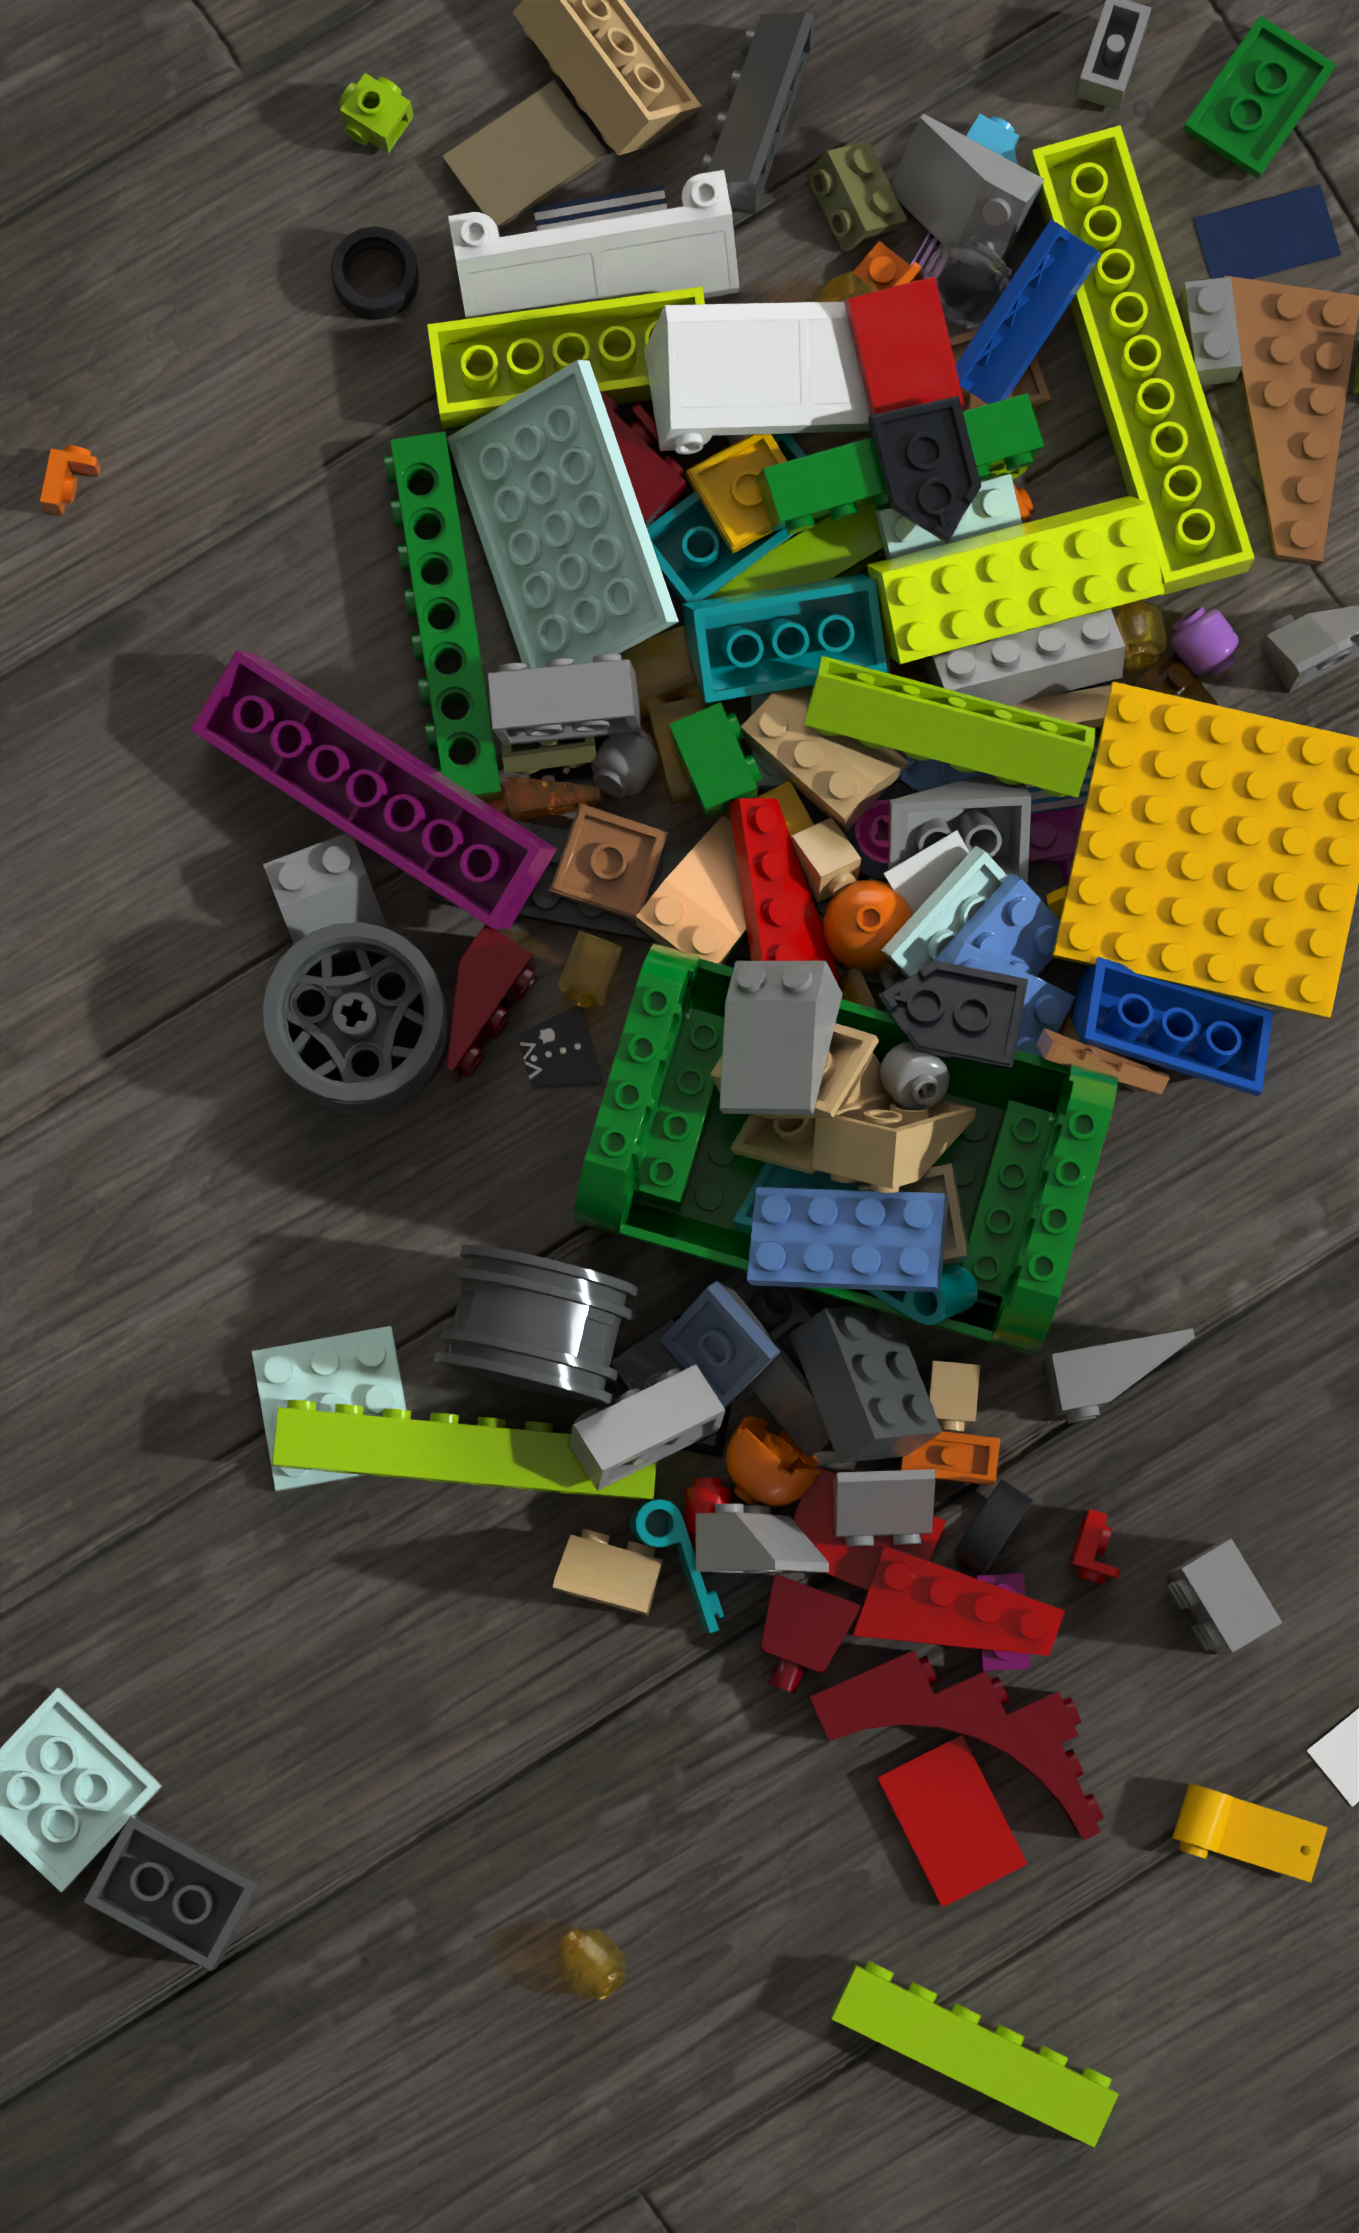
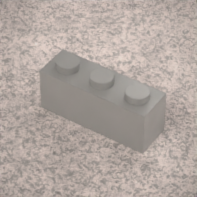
M696 1364L683 1371L676 1368L663 1374L653 1386L642 1391L639 1388L627 1391L616 1400L614 1405L602 1411L594 1408L580 1415L573 1424L568 1445L598 1491L719 1431L725 1414V1408Z

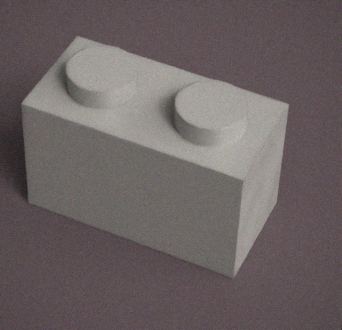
M1129 0L1105 1L1080 76L1076 93L1077 98L1119 111L1147 28L1151 7Z
M1231 277L1185 282L1179 298L1182 324L1201 386L1236 382L1242 368Z

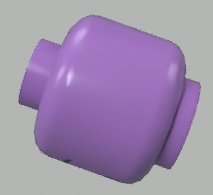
M1198 606L1173 624L1172 628L1175 633L1170 639L1171 647L1184 665L1191 670L1193 675L1209 672L1212 677H1216L1236 662L1232 654L1239 646V637L1217 609L1205 610L1202 606Z

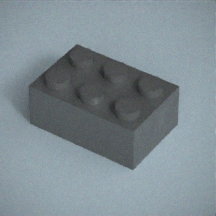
M864 1306L825 1308L790 1333L839 1463L907 1456L942 1432L897 1316Z
M132 1815L126 1822L84 1903L212 1971L218 1967L263 1882L141 1816Z

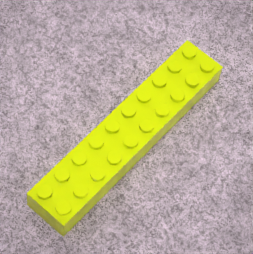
M1121 125L1033 149L1028 168L1030 172L1044 179L1038 201L1046 226L1050 219H1052L1102 254L1070 302L1128 495L1147 502L1149 506L1165 592L1159 596L1248 572L1254 560V554Z

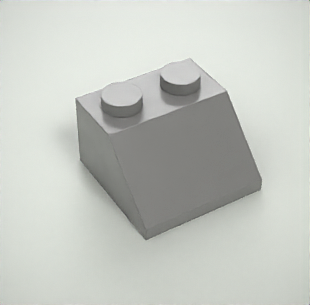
M342 834L263 864L294 944L311 932L333 924L361 922L384 928L387 927L355 840L349 834Z
M715 1504V1513L696 1514V1572L739 1574L829 1572V1562L790 1516L771 1515V1506Z

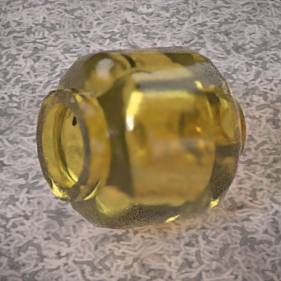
M1143 599L1114 608L1112 613L1125 644L1124 667L1130 670H1142L1154 666L1168 648V638L1161 609L1153 603L1144 602Z
M579 1928L574 1929L558 1944L557 1948L561 1953L555 1963L556 1971L579 1998L592 1999L595 1997L598 2001H601L610 1996L624 1982L626 1978V1973L624 1972L626 1956L602 1929L592 1928L584 1932Z

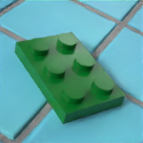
M1260 15L1184 124L1183 131L1259 180L1334 72L1336 64Z

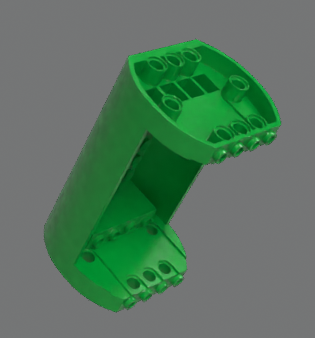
M654 943L647 954L637 981L586 1152L575 1200L574 1222L748 1272L751 1234L739 1231L733 1219L766 1162L734 1154L730 1149L750 1114H722L719 1108L720 1092L710 1076L723 1053L725 1000L734 968ZM841 999L836 1023L876 1035L879 1042L872 1053L876 1055L880 1064L893 1047L909 1041L890 1013ZM1016 1049L1011 1070L939 1056L945 1063L950 1076L949 1088L941 1100L976 1108L975 1119L932 1165V1167L952 1163L955 1169L970 1256L968 1261L943 1265V1268L949 1265H959L966 1268L976 1281L978 1293L977 1300L971 1308L929 1326L1037 1356L1046 1338L1060 1298L1112 1115L1118 1087V1077L1075 1064H1071L1068 1067ZM799 1287L917 1322L866 1290Z

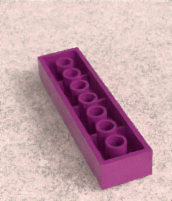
M235 651L190 729L193 733L492 929H510L557 850L543 839L256 653Z

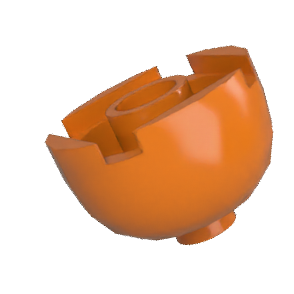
M874 879L855 881L841 889L827 904L822 920L824 940L832 953L833 959L846 968L863 975L883 973L895 965L881 950L913 916V911L907 901L901 895L894 892L888 883Z
M747 1416L743 1418L734 1431L727 1445L725 1459L728 1475L737 1485L734 1489L737 1496L752 1506L758 1505L760 1502L769 1506H785L802 1498L821 1475L822 1470L814 1469L819 1464L817 1458L813 1455L808 1459L785 1430L780 1432L779 1437L765 1430L770 1423L769 1421L755 1416Z

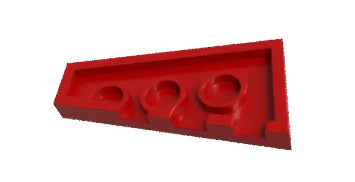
M739 798L729 802L751 961H826L836 982H840L841 979L832 953L824 940L823 928L778 799Z
M884 1546L853 1636L1050 1656L1065 1610Z

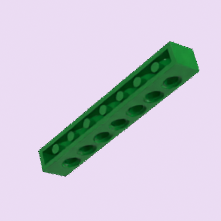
M444 431L390 440L392 455L384 456L388 483L397 482L399 499L391 500L395 528L404 526L406 543L398 545V553L402 572L411 571L413 588L404 589L408 616H417L420 633L411 634L415 661L424 660L427 678L418 679L422 706L431 705L434 723L425 724L429 751L438 750L441 768H435V770L484 802L503 800L446 433ZM420 478L429 479L434 483V486L428 494L420 496L409 491L410 485L415 480ZM424 523H435L441 528L438 536L431 540H423L416 535L417 529ZM432 567H441L448 572L446 579L437 585L426 583L423 580V575ZM441 611L449 612L455 617L453 624L444 630L435 629L429 624L432 616ZM446 656H454L461 660L462 665L456 673L445 675L436 669L438 662ZM452 701H462L468 705L469 710L463 718L452 720L443 714L444 708ZM458 746H470L476 751V755L470 763L458 765L452 762L450 759L451 753Z

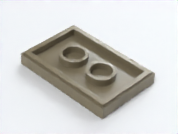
M553 80L442 156V159L479 212L488 215L495 222L499 231L606 158L607 151L555 80Z

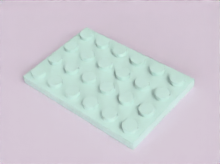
M575 361L447 437V442L521 661L527 664L528 669L544 668L547 661L560 658L574 659V664L593 663L594 656L619 654L679 622L590 361Z

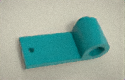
M949 1265L943 1268L941 1292L866 1290L917 1322L925 1325H934L968 1310L977 1300L978 1293L977 1284L972 1274L966 1268L959 1265Z
M662 1499L645 1501L638 1505L632 1512L630 1519V1529L634 1538L639 1543L650 1547H665L675 1544L702 1631L704 1633L718 1631L719 1628L714 1615L722 1618L724 1614L716 1590L707 1592L701 1573L696 1572V1557L679 1509L671 1502Z

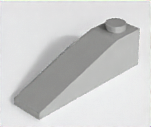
M1359 605L1309 613L1297 620L1292 615H1288L1268 627L1270 634L1266 636L1261 645L1286 691L1290 693L1359 656Z

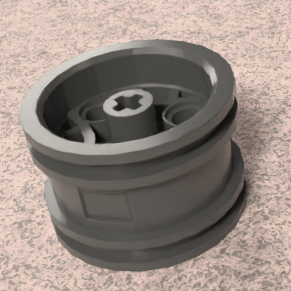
M361 922L330 925L311 932L292 945L278 961L267 983L262 1008L264 1032L271 1052L294 1087L312 1103L334 1113L355 1117L380 1115L400 1108L420 1095L436 1077L446 1056L450 1036L448 1009L434 970L422 952L403 936L382 926ZM359 960L362 971L347 976L334 977V965L345 961ZM369 960L377 961L379 963L372 967ZM322 973V978L316 977L317 975ZM393 978L403 981L406 987L400 998L387 1000L380 995L381 986L385 981ZM311 995H319L325 999L323 1011L314 1017L303 1015L300 1011L303 1000ZM421 1001L423 1002L424 1016L413 1011ZM360 1014H364L366 1021H357L355 1026L351 1027L349 1019L357 1020ZM406 1023L422 1030L414 1049L397 1047L399 1036ZM292 1028L301 1032L295 1041L292 1039ZM317 1042L328 1052L332 1059L313 1071L301 1058L311 1045ZM364 1055H372L379 1060L377 1072L370 1077H360L354 1072L356 1061ZM394 1061L402 1062L400 1066L394 1068ZM340 1073L343 1082L330 1079Z
M462 1245L460 1256L468 1260L467 1268L456 1269L454 1278L463 1285L452 1329L441 1330L440 1340L448 1343L446 1353L436 1352L434 1363L453 1371L519 1389L584 1403L610 1405L612 1394L604 1391L606 1382H616L618 1371L610 1368V1363L620 1322H630L633 1313L632 1310L624 1306L626 1299H636L638 1287L624 1280L560 1261L494 1247Z

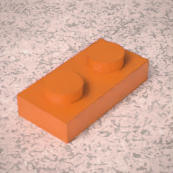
M942 1431L909 1455L902 1456L901 1470L935 1469V1479L995 1486L1001 1438Z

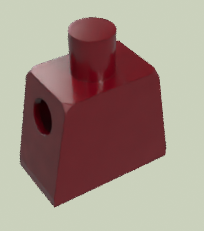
M775 1574L760 1651L778 1657L768 1684L795 1694L804 1668L823 1674L857 1616L861 1605Z

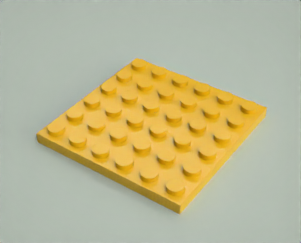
M1112 682L1052 958L1091 966L1095 964L1097 957L1123 964L1136 974L1241 1001L1325 1020L1330 1019L1359 885V738Z

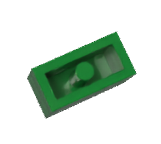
M720 702L669 724L670 738L705 818L729 809L728 803L739 798L757 797L758 787L756 783L762 781V777L752 754L744 757L738 740L744 738V735L734 712L726 715Z

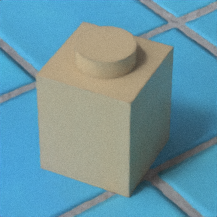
M832 817L792 835L791 840L808 888L817 903L835 896L844 887L858 881L861 857Z
M932 1361L928 1397L933 1405L942 1431L964 1432L965 1424L973 1425L976 1422L980 1365Z

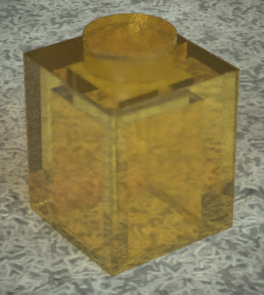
M579 930L559 980L560 990L567 992L565 999L587 1008H591L593 1002L604 1006L623 957V946Z

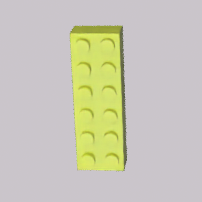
M703 287L427 324L442 429L471 424L577 360L590 361L599 390L608 395L616 405L652 400L644 349L664 306L705 304Z
M1131 495L867 565L869 577L876 580L885 654L900 664L1165 593L1148 503Z

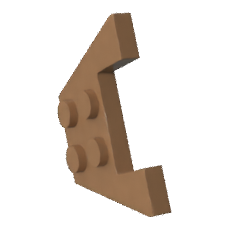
M1070 1009L1059 1028L1063 1035L1044 1028L1036 1046L1044 1059L1068 1067L1071 1064L1116 1076L1118 1077V1082L1123 1086L1143 1094L1148 1090L1162 1094L1170 1079L1161 1066L1081 1042L1072 1024L1073 1014Z

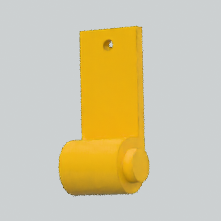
M1188 1783L1172 1838L1181 1841L1179 1851L1206 1859L1210 1850L1311 1883L1328 1827Z

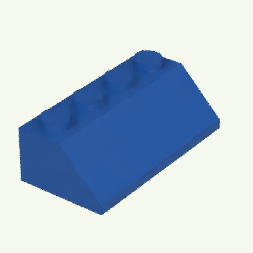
M1097 957L1095 964L1091 965L1078 981L1072 1024L1083 1043L1259 1096L1263 1089L1274 1011L1226 996L1136 974L1123 964Z

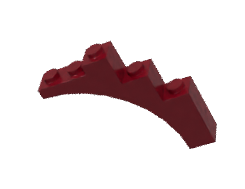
M915 1650L809 1697L828 1741L864 1729L895 1725L938 1727L973 1737L1007 1754L1034 1775L1062 1807L1079 1839L1085 1840L1101 1833L1097 1824L1098 1821L1104 1819L1101 1809L1093 1793L1084 1795L1077 1780L1078 1777L1084 1775L1079 1760L1073 1749L1064 1751L1061 1744L1079 1736L1075 1726L1082 1722L1071 1697L1062 1700L1059 1691L1006 1714L1002 1705L1010 1701L998 1676L990 1679L987 1671H983L933 1693L930 1685L938 1682L929 1659L926 1655L918 1659Z

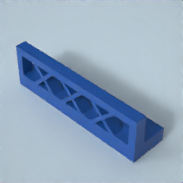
M1050 219L958 360L956 369L960 386L987 404L1008 399L1102 254Z

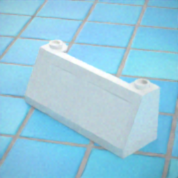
M724 170L702 173L690 178L682 190V207L499 237L495 222L486 214L470 212L448 216L466 319L695 287H703L704 298L739 293L733 218Z
M844 302L664 306L644 349L660 451L676 450L680 454L696 453L703 448V445L711 439L712 435L871 431L868 421L870 411Z

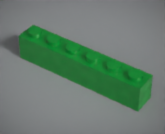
M1028 393L963 411L980 480L990 476L989 469L1006 465L1007 471H1013L1034 463L1033 456L1044 447ZM873 437L763 468L756 477L772 531L786 528L788 534L798 533L815 526L814 519L830 515L832 521L843 520L858 514L857 507L873 502L876 509L890 506Z

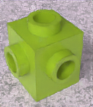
M364 73L357 84L352 82L348 85L340 98L339 106L341 107L342 123L345 126L344 131L356 142L362 145H367L370 142L389 154L414 117L411 101L401 96V89L387 78L379 77L376 80Z

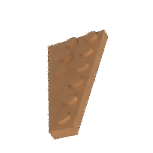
M1225 275L1224 278L1231 277L1242 360L1240 377L1251 435L1254 438L1258 473L1261 476L1266 502L1265 511L1274 559L1321 566L1359 313V296Z

